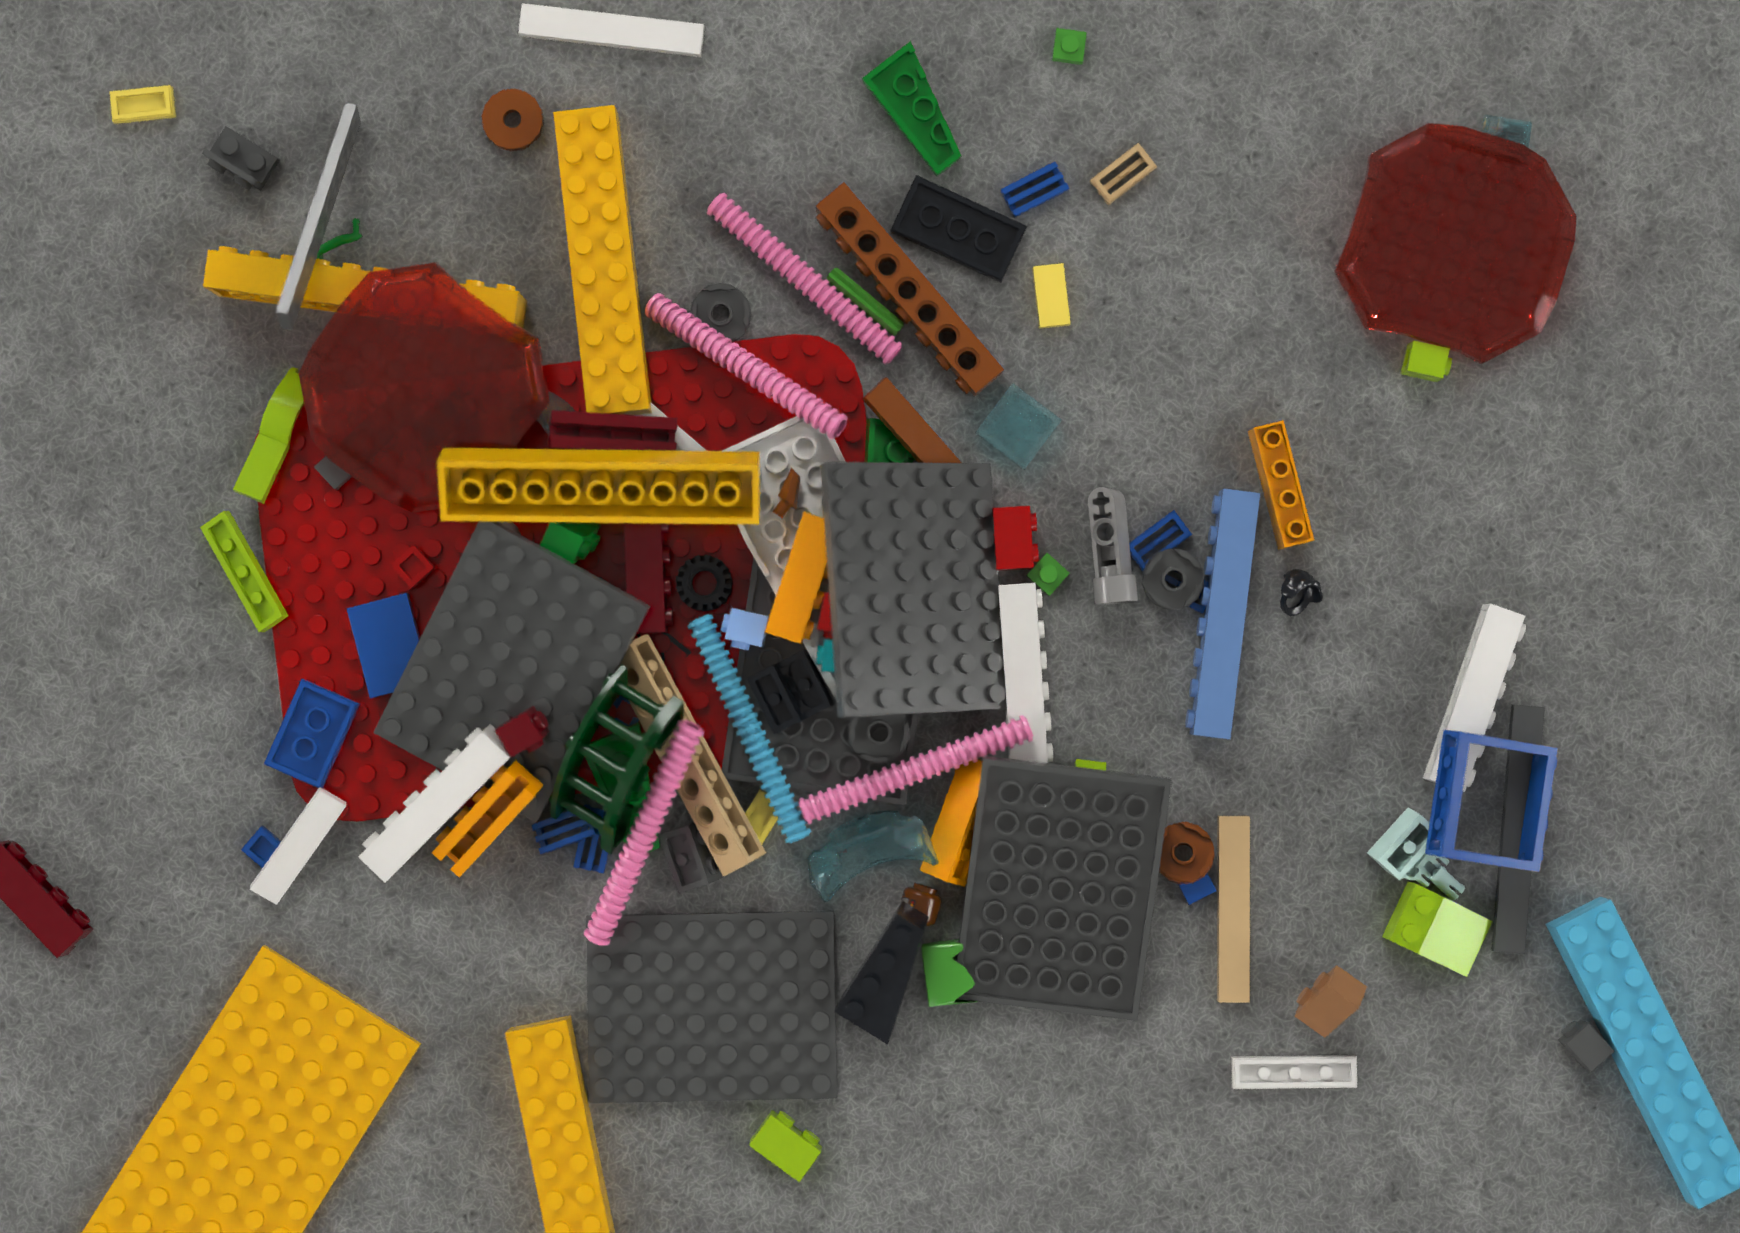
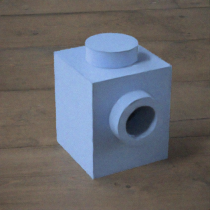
M732 608L730 614L725 613L721 632L726 633L725 639L732 640L731 647L748 651L750 645L764 648L767 635L765 629L769 616Z

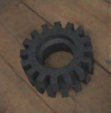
M710 555L694 556V558L685 561V564L678 570L679 573L676 576L677 592L681 600L695 610L709 611L720 608L722 604H725L729 595H731L733 579L730 570L716 557ZM699 572H711L716 578V588L709 595H700L693 589V578Z

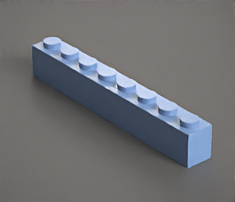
M1222 489L1219 491V496L1214 495L1211 512L1216 514L1215 526H1210L1208 533V544H1212L1211 557H1206L1204 565V575H1209V586L1203 587L1201 591L1200 605L1206 606V609L1204 611V618L1199 617L1197 623V636H1201L1200 648H1195L1193 666L1198 668L1196 679H1191L1189 697H1194L1193 709L1187 710L1185 727L1190 728L1189 734L1231 739L1260 493Z

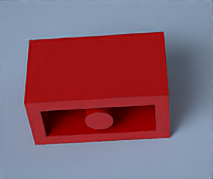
M1030 506L992 508L996 570L1007 571L1034 568L1033 562H1039L1038 544H1032V531H1037L1036 513L1030 512Z

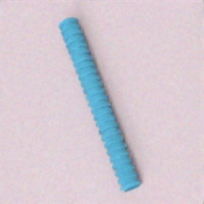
M706 614L689 622L687 627L693 631L691 636L697 640L695 643L696 647L701 648L699 654L706 659L703 662L704 665L708 664L710 668L707 671L709 674L712 673L714 677L711 679L712 682H716L718 685L715 689L722 694L720 699L726 703L724 708L730 712L728 717L734 720L732 726L738 729L736 734L742 738L740 743L741 745L745 744L746 749L744 752L750 755L748 761L749 763L753 762L755 766L752 768L753 772L757 771L759 776L756 778L758 781L761 780L763 784L760 787L762 790H766L764 796L771 801L769 807H773L775 810L773 815L779 819L777 824L782 825L781 833L787 836L785 842L791 844L810 835L811 829L806 828L805 824L807 822L805 819H802L801 815L803 814L797 808L799 803L793 799L795 794L789 791L791 785L790 783L786 784L785 779L787 777L781 773L783 768L777 764L779 759L773 756L775 750L774 748L770 749L768 745L771 743L770 739L766 740L764 735L767 733L765 730L762 731L760 727L763 724L761 721L758 722L756 718L758 713H754L752 710L754 704L749 703L748 699H750V696L744 692L746 687L740 684L742 678L736 675L738 670L732 666L734 663L733 659L729 660L728 655L730 652L724 649L726 643L720 640L722 635L716 631L718 626L712 622L714 617L712 614Z

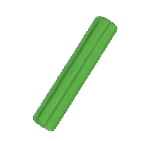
M834 268L827 276L829 284L834 285L846 298L851 299V302L858 305L859 309L864 310L869 317L871 316L876 323H879L891 335L895 336L900 332L904 323L839 268Z

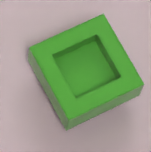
M1056 28L1052 61L1082 65L1087 32Z
M1046 553L1026 577L1033 583H1036L1045 594L1050 596L1070 573L1052 556Z

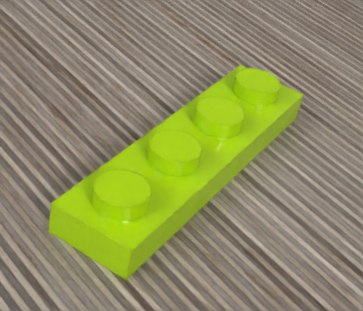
M223 511L202 525L200 528L258 632H266L287 618L288 614L231 512Z

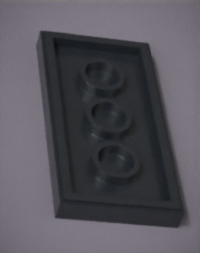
M916 175L890 232L1001 283L1027 226Z

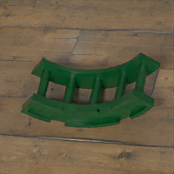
M623 664L614 674L610 673L605 678L602 685L603 689L589 708L576 733H573L568 738L565 744L567 752L559 769L554 790L549 798L552 818L556 820L565 809L599 830L601 849L609 854L613 853L630 832V820L634 806L629 801L633 792L637 793L640 791L650 770V767L645 764L654 749L661 751L668 738L676 729L678 721L684 719V701L673 695L667 704L662 703L660 705L628 686L627 667ZM619 695L653 715L654 721L646 733L639 734L606 714ZM599 724L633 745L634 752L627 764L621 765L589 745ZM583 757L616 776L618 784L611 796L578 776ZM575 789L604 806L603 810L607 812L605 819L575 801Z

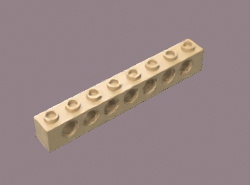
M649 634L634 639L620 666L623 664L627 667L628 686L660 705L662 703L667 704L673 695L684 701ZM684 701L683 720H688L696 724L691 712L689 711ZM630 702L646 732L654 721L653 715ZM673 733L668 738V740L662 747L661 751L655 749L660 760L662 756L667 755L665 750L666 747L671 746L669 744V741L671 738L675 737ZM701 736L699 737L700 744L695 745V754H691L692 761L687 763L688 770L683 772L685 777L682 781H679L681 786L676 790L722 875L725 876L766 854L705 738Z

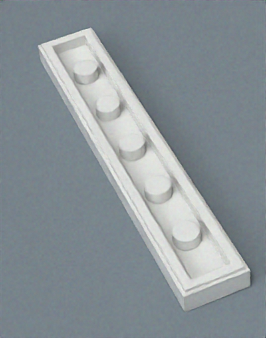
M522 3L518 34L522 37L701 57L705 26L698 23Z

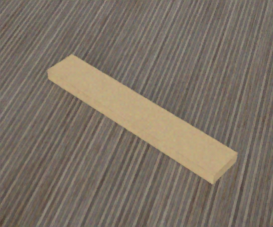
M1217 816V1001L1224 1003H1250V816Z

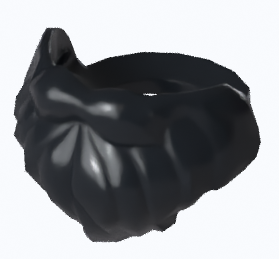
M1293 569L1284 574L1285 581L1281 587L1280 607L1285 614L1296 616L1310 602L1319 603L1322 601L1323 596L1320 582L1315 580L1307 571ZM1304 588L1299 603L1294 607L1288 608L1286 604L1287 598L1295 597Z

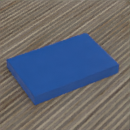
M409 593L347 608L370 698L394 692L420 640Z
M301 679L264 765L314 787L323 788L360 703L308 680Z

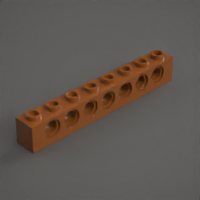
M844 182L816 205L818 215L815 218L825 231L832 229L838 237L835 242L846 255L851 252L858 260L855 263L858 270L866 278L870 275L878 283L875 286L877 292L885 301L891 299L898 308L895 312L906 325L909 322L913 324L918 330L915 333L917 339L926 348L931 345L938 354L935 356L936 361L945 371L951 369L958 377L954 381L965 394L971 392L975 397L1003 373V367ZM843 216H852L856 220L855 226L850 229L841 227L839 220ZM863 239H871L875 242L876 247L871 252H864L858 245ZM883 262H891L895 265L896 271L892 275L886 276L881 274L878 268ZM904 285L912 286L916 291L915 296L911 299L902 298L898 293L900 287ZM924 308L932 309L935 312L936 318L932 322H923L918 316L920 310ZM949 331L954 334L956 341L950 346H945L939 342L938 336L942 332ZM962 355H971L975 359L976 364L971 369H963L959 365L958 359Z

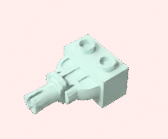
M1407 808L1371 847L1367 854L1398 880L1402 878L1416 880L1423 887H1428L1430 884L1421 876L1423 875L1438 887L1449 900H1456L1459 895L1449 886L1461 894L1465 890V886L1459 883L1445 867L1436 861L1437 858L1447 866L1449 864L1447 858L1425 854L1429 822L1419 813Z

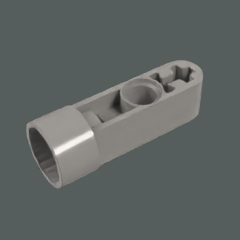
M1098 487L1090 493L1088 498L1095 578L1092 579L1095 605L1137 602L1136 575H1132L1125 497L1117 489ZM1110 499V502L1104 506V500ZM1105 515H1106V516H1111V515H1112V519H1110V518H1105ZM1109 525L1114 529L1113 537L1110 540L1106 537V529ZM1116 560V565L1109 566V561Z

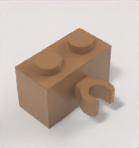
M1336 965L1328 973L1322 972L1315 980L1311 989L1308 987L1303 989L1296 1000L1299 1006L1295 1017L1325 1038L1359 1009L1367 986Z

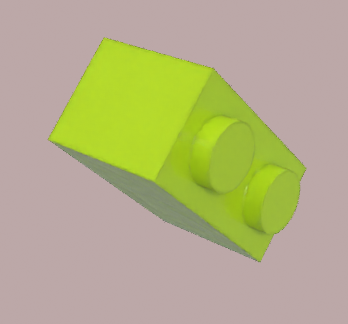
M771 1110L750 1139L749 1146L800 1182L822 1151V1146L818 1144L820 1139L807 1129L802 1132L793 1126L795 1123L794 1119L785 1112L780 1111L777 1114Z

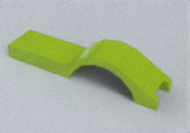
M291 367L267 404L259 434L233 487L236 493L264 504L289 451L291 434L296 419L305 402L316 393L321 378L314 376L311 379L301 375L295 367Z

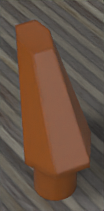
M792 468L780 493L777 495L781 498V501L772 511L781 519H783L791 507L796 510L798 507L800 476Z

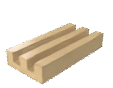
M1137 143L1093 177L1090 183L1097 189L1099 195L1105 199L1107 205H1110L1154 171L1157 165L1142 146ZM1136 153L1140 155L1139 159L1104 186L1101 184L1100 181L1133 155ZM1144 162L1148 165L1111 195L1109 194V189Z

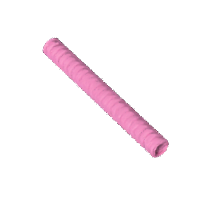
M726 193L719 194L711 202L707 209L709 216L714 215L716 222L721 221V226L724 229L728 227L729 233L731 235L736 234L738 241L743 240L745 247L750 246L752 253L757 252L759 259L764 258L766 260L765 264L768 266L772 265V269L775 272L780 271L782 278L787 277L789 284L794 283L796 290L801 289L804 297L808 295L811 303L815 301L817 303L816 307L818 309L823 308L825 315L830 314L832 316L831 320L839 322L838 326L841 328L843 326L846 327V332L848 334L853 333L855 340L859 338L861 340L860 344L862 346L867 345L869 352L874 351L877 359L881 357L884 365L889 364L902 349V343L900 341L896 343L893 335L889 337L887 335L888 331L886 329L881 330L879 323L874 324L871 316L867 318L864 310L860 312L858 305L851 304V299L843 298L844 294L836 292L837 288L834 285L830 287L827 279L823 281L821 279L822 275L820 273L815 274L813 267L808 268L806 261L801 262L799 255L794 256L792 249L785 248V243L777 242L778 238L770 236L771 232L769 230L764 231V226L762 224L757 225L754 217L750 219L749 213L747 211L742 212L740 205L735 206L733 199L728 200Z
M657 293L650 298L645 307L646 317L652 318L655 323H660L661 327L667 328L670 333H674L676 337L682 338L685 343H689L691 347L697 348L700 353H704L706 357L712 358L715 363L720 362L721 367L727 368L730 373L735 372L736 377L742 378L745 383L750 382L751 387L757 388L760 393H765L768 398H773L774 402H781L783 408H788L789 412L793 414L796 413V416L800 419L804 418V422L807 424L812 423L813 428H819L822 434L827 433L828 438L834 439L842 433L847 423V416L845 414L839 415V410L832 409L828 403L824 404V401L820 398L816 399V395L813 393L808 394L807 389L801 388L798 383H793L792 379H785L783 373H778L777 369L770 368L768 363H763L760 358H755L754 354L747 353L745 348H740L739 344L735 342L732 343L730 338H725L724 334L720 332L717 333L716 329L710 328L707 323H702L701 319L695 318L692 313H687L686 309L680 308L677 303H672V300L665 298L663 294Z
M1021 715L1019 720L1015 721L1013 718L1010 719L1008 724L1002 722L998 728L994 725L990 731L983 729L982 734L975 732L973 733L974 737L969 738V736H965L963 741L957 739L955 744L951 745L949 742L946 743L944 748L938 746L936 751L928 750V754L923 755V753H919V757L914 759L911 756L907 762L903 759L899 765L891 764V768L887 769L885 766L882 767L880 772L874 770L872 775L864 774V778L859 779V777H855V781L851 783L847 780L843 786L840 783L836 784L835 789L828 787L827 792L823 793L820 790L816 796L810 794L808 799L799 798L800 802L798 803L803 817L808 824H812L814 819L820 821L822 816L826 815L828 818L831 817L830 813L835 812L839 814L843 808L847 811L851 805L857 807L859 802L868 803L867 799L872 798V800H876V796L881 795L884 797L886 792L889 791L891 794L895 793L897 788L903 790L907 784L911 787L915 781L922 783L923 778L927 777L930 780L932 779L931 775L936 774L940 776L942 771L948 773L950 768L953 767L959 769V765L964 764V766H967L971 760L975 763L978 761L977 758L982 757L983 759V756H987V754L991 753L994 756L998 750L1004 752L1006 747L1014 748V744L1023 745L1025 740L1031 742L1033 741V734L1028 720L1024 715Z
M678 721L677 726L679 728L673 732L675 737L669 741L671 746L666 747L665 750L667 755L661 758L663 764L657 767L659 773H655L653 776L655 782L650 783L651 790L646 792L647 799L642 801L643 808H639V816L634 819L635 825H632L630 828L631 834H628L626 837L628 842H625L622 846L624 851L619 852L618 857L620 860L615 861L616 868L611 870L612 877L607 879L608 886L603 888L604 894L599 897L601 903L596 904L595 909L597 911L592 913L591 917L593 920L588 922L589 928L584 931V936L594 944L601 946L610 944L611 939L609 937L614 935L613 928L618 926L617 920L621 919V911H624L626 908L625 902H628L630 899L628 894L633 893L634 887L632 885L637 884L638 880L636 877L641 875L640 868L645 866L644 859L649 857L648 850H652V842L657 839L656 833H659L661 830L659 825L665 821L663 816L668 815L669 810L667 807L673 804L671 798H675L677 795L675 789L680 788L679 781H682L685 777L683 772L688 770L687 763L692 761L691 754L696 752L695 745L700 744L699 737L704 735V730L691 721Z

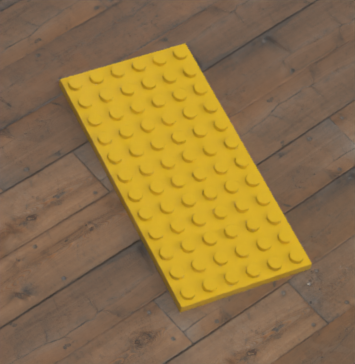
M262 946L82 1233H303L422 1043L268 946Z

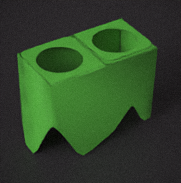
M959 939L921 944L929 1007L977 1002L958 999L975 985L967 969L955 961V955L964 949L963 944L955 942Z

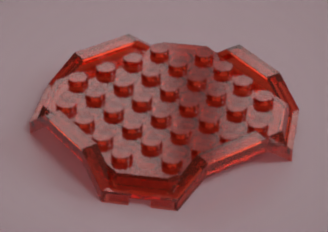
M1428 123L1369 155L1365 182L1348 238L1334 272L1344 291H1347L1355 306L1354 310L1365 329L1401 334L1433 345L1450 348V350L1459 352L1479 364H1483L1542 333L1558 299L1574 246L1577 216L1546 159L1525 145L1465 126Z
M437 262L369 272L344 299L310 348L299 371L310 437L330 461L381 498L412 513L440 509L437 460L443 448L515 449L527 431L550 404L547 383L544 379L539 338L512 323L464 288Z

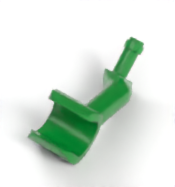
M356 218L352 220L353 233L339 235L322 244L316 259L323 260L324 253L361 239L362 234H359L360 220Z

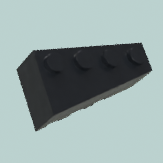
M904 901L901 902L844 991L834 1011L887 1045L892 1035L929 916Z

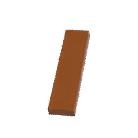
M887 377L882 378L862 398L918 463H962Z

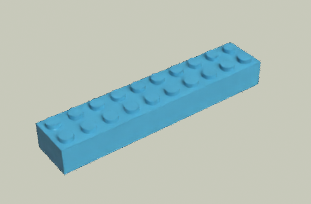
M1598 897L1545 924L1603 1039L1614 1050L1611 1055L1685 1201L1700 1209L1740 1188V1152L1612 900Z

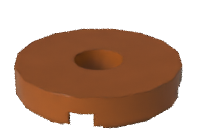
M515 88L505 89L494 94L485 104L482 113L483 129L489 140L497 147L508 151H519L528 148L530 144L540 137L544 126L543 112L536 99L526 91ZM512 112L521 115L520 124L514 128L505 125V117Z
M1178 822L1177 824L1165 827L1159 873L1167 880L1177 884H1192L1204 878L1212 868L1215 857L1214 846L1208 833L1200 826L1189 822ZM1180 845H1186L1191 848L1193 855L1187 861H1180L1174 854L1175 849Z

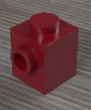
M534 705L494 730L511 757L525 749L528 753L535 751L545 744L542 739L550 732L547 728L549 724L545 715L541 711H537Z

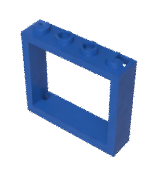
M1443 730L1425 854L1539 872L1544 855L1543 844L1545 832L1548 828L1547 817L1553 795L1552 784L1554 770L1557 767L1558 748L1460 731ZM1470 743L1533 754L1518 859L1454 849Z

